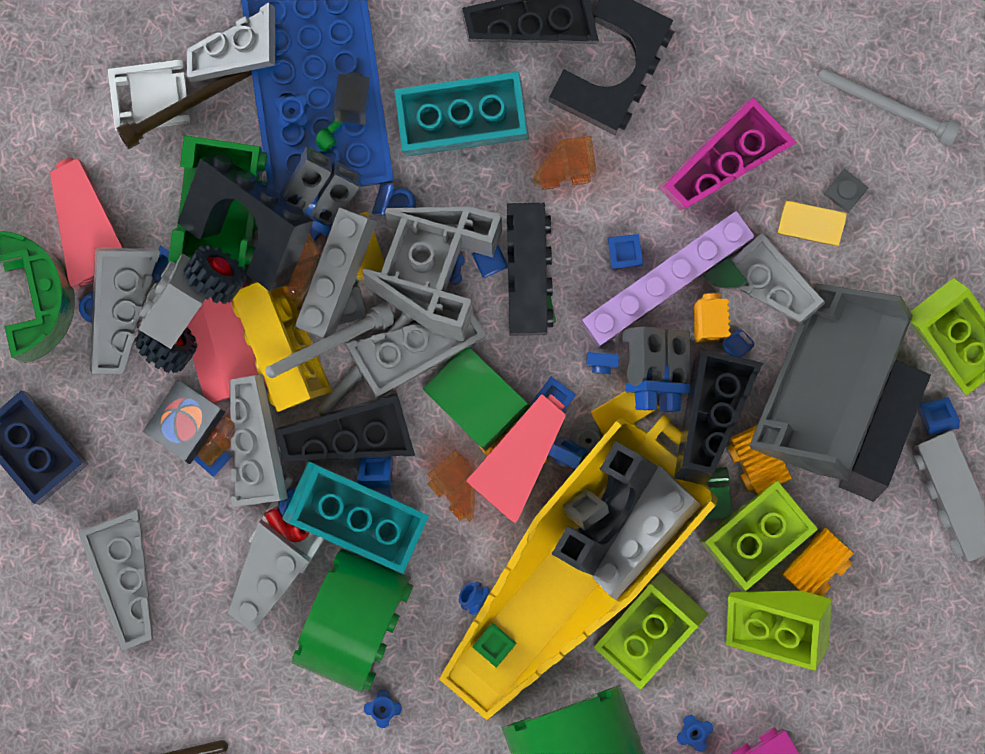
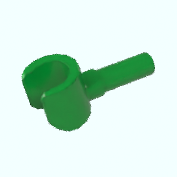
M343 110L331 125L318 133L316 144L323 152L328 151L337 143L332 134L349 116L346 111Z

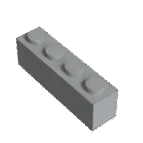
M339 207L295 327L322 338L336 333L377 220Z
M953 430L914 445L915 453L911 454L912 460L917 470H923L928 482L924 483L925 490L931 500L936 499L940 511L937 512V517L944 530L948 528L953 540L949 541L954 556L957 559L961 557L963 562H970L984 556L985 504Z

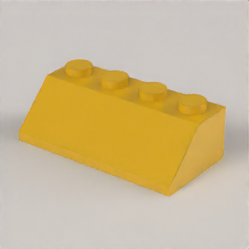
M256 282L240 289L233 298L232 308L235 315L241 319L245 329L244 339L247 345L253 349L257 359L255 361L256 369L259 374H263L268 387V399L276 407L277 412L331 393L332 389L319 356L274 378L266 375L265 371L269 365L313 344L309 332L295 327L300 309L295 301L290 284L269 291Z

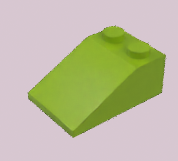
M952 278L910 311L913 316L909 325L963 394L967 396L985 382V311L970 289L955 278Z
M776 480L721 521L701 538L699 542L739 590L747 591L818 529L778 480Z
M660 572L593 648L641 690L699 627L708 613L665 574Z
M805 591L730 592L728 595L726 645L816 671L829 649L832 599Z

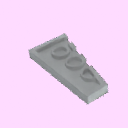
M95 248L90 371L92 374L124 373L135 337V328L138 319L141 317L139 312L143 307L147 289L149 290L153 278V269L160 255L159 249Z
M473 314L464 341L435 334L421 324H413L396 331L345 343V346L375 398L378 399L485 339L486 335Z
M263 374L230 380L231 421L235 423V434L231 437V450H235V467L231 468V481L235 482V495L231 496V507L288 499Z
M660 465L592 577L615 600L619 598L701 506Z
M134 510L78 532L122 651L154 639L139 510Z

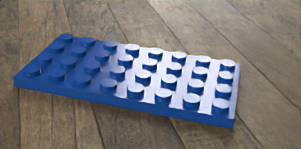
M241 0L243 17L246 16L247 18L259 13L260 7L267 3L275 7V66L251 70L263 152L268 153L266 166L268 188H272L280 194L298 166L306 146L331 158L332 165L334 161H337L360 173V187L394 182L367 0ZM297 95L304 96L307 100V104L304 107L305 114L308 116V122L304 126L289 124L288 127H281L277 122L279 108L276 106V100L281 96L285 98L296 97ZM291 108L289 113L294 114L295 109ZM343 110L346 111L349 116L332 134L337 143L328 151L323 152L316 144L318 133L331 125Z

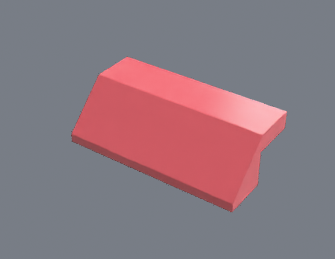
M246 281L241 287V289L247 287ZM211 297L208 300L204 299L202 306L186 328L191 331L189 335L195 337V343L198 346L192 357L203 396L215 404L230 398V380L258 375L259 373L255 365L257 359L253 349L247 345L244 339L245 329L241 319L233 311L232 301L222 304L220 301L214 303Z

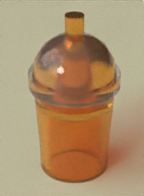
M222 417L197 454L210 467L231 447V437L235 434V423L231 421L230 417Z

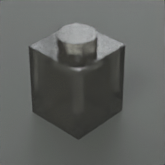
M355 72L347 73L346 75L338 74L334 102L335 122L366 125L370 98V77H365Z

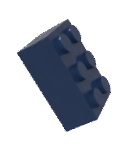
M21 390L0 408V465L33 504L41 505L88 465V462L28 392Z

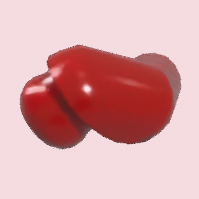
M274 507L264 513L269 525L288 541L301 542L308 537L309 532L282 520L283 515L278 507Z

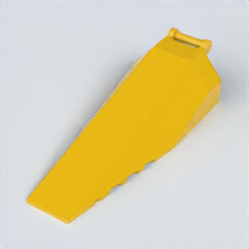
M665 413L649 432L620 416L535 516L441 674L439 680L486 720L520 694L522 690L531 685L550 667L559 662L567 653L581 644L600 626H603L631 603L715 507L718 498L706 484L701 485L675 479L701 506L617 600L608 595L592 578L593 575L582 572L552 555L567 526L573 529L580 528L579 525L565 515L563 506L586 489H589L600 499L602 498L608 483V474L600 470L615 442L638 453L655 465H660L674 478L678 456L656 438L663 432L679 446L682 432L670 423L672 419ZM491 623H494L517 643L497 668L472 648L473 644Z

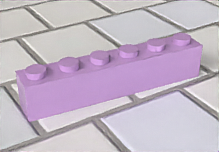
M735 211L582 319V326L597 347H602L622 333L623 329L629 328L748 244L755 237L738 212Z

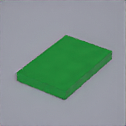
M470 347L458 353L423 388L485 452L530 408V405Z

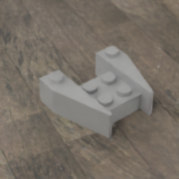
M475 207L386 208L387 226L395 229L396 233L381 273L364 268L363 276L366 287L431 332L464 341L473 315L472 300L447 293L446 289L461 249L493 258L502 233L501 215Z

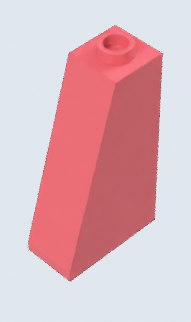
M67 158L55 165L57 169L51 171L50 176L68 282L72 288L77 290L94 281L95 248L125 247L83 162L78 158L75 160Z
M543 394L540 395L466 480L471 487L513 523L521 515L566 416L562 412L565 406L551 394L548 398Z

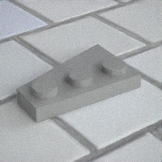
M262 519L258 522L228 614L252 633L311 559Z

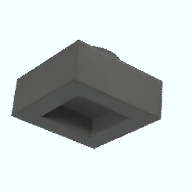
M843 169L825 191L824 195L845 212L849 213L867 191L868 187L846 169Z
M360 287L352 288L339 325L365 318L366 310Z
M589 489L584 490L563 506L565 515L583 530L588 529L609 513L607 504Z

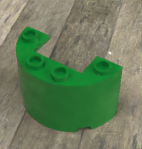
M184 135L180 167H184L178 219L200 159L216 154L226 155L241 169L254 174L256 179L267 187L268 183L262 181L263 171L266 170L268 153L262 152L261 146ZM234 200L229 208L220 234L201 240L177 224V227L172 230L168 261L177 262L182 253L191 258L200 246L204 245L207 247V245H212L214 250L219 247L222 249V253H230V258L232 260L237 259L239 261L238 266H243L245 270L247 265H250L256 249L253 246L255 231H258L253 214L243 203Z
M0 231V263H3L5 272L25 268L36 318L4 326L11 358L29 363L52 351L66 335L74 315V288L68 282L66 269L53 254L25 236L13 232Z
M341 547L333 561L334 566L331 571H328L298 641L300 643L299 648L295 650L291 663L362 693L363 689L369 691L376 676V673L371 671L374 661L381 662L387 645L382 643L387 631L393 633L400 617L395 611L401 601L407 603L414 585L409 584L410 576Z
M620 685L590 695V698L534 718L528 717L501 727L511 754H645Z

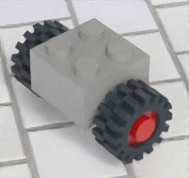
M202 245L197 248L191 258L182 253L176 263L169 262L161 275L162 279L159 284L155 283L146 297L147 301L139 312L143 319L138 328L140 333L135 339L137 342L135 345L136 348L140 349L139 354L141 356H147L146 361L149 364L154 362L155 368L160 369V367H163L164 372L168 373L170 370L173 373L181 372L198 347L197 343H195V337L189 335L191 331L186 327L202 306L204 299L208 300L211 297L214 303L219 301L222 304L230 303L246 281L247 276L243 273L245 271L243 266H238L239 261L237 259L232 260L230 253H222V249L219 247L214 250L212 245H207V247Z

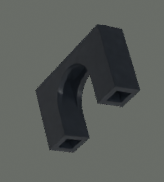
M599 0L593 11L595 23L621 35L633 48L636 62L631 75L620 84L605 87L592 84L563 69L549 97V103L613 135H616L619 128L625 131L633 115L628 112L632 102L639 103L647 86L642 84L647 73L653 76L661 60L656 57L660 47L667 48L675 31L670 29L673 23L672 19L634 0Z
M216 154L200 159L177 223L200 240L218 235L222 230L232 202L234 200L240 201L251 211L258 228L257 246L246 274L269 291L289 285L314 220L305 215L301 208L291 205L280 197L276 190L268 188L259 182L254 174L244 171L234 164L230 157Z
M615 442L600 470L608 474V483L601 500L607 504L609 513L586 530H583L581 527L573 529L567 526L552 555L582 572L594 575L658 466L622 444Z

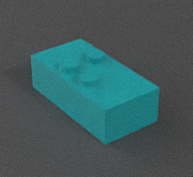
M519 71L394 89L401 147L406 157L529 140L522 80Z
M308 462L282 520L403 574L429 515Z

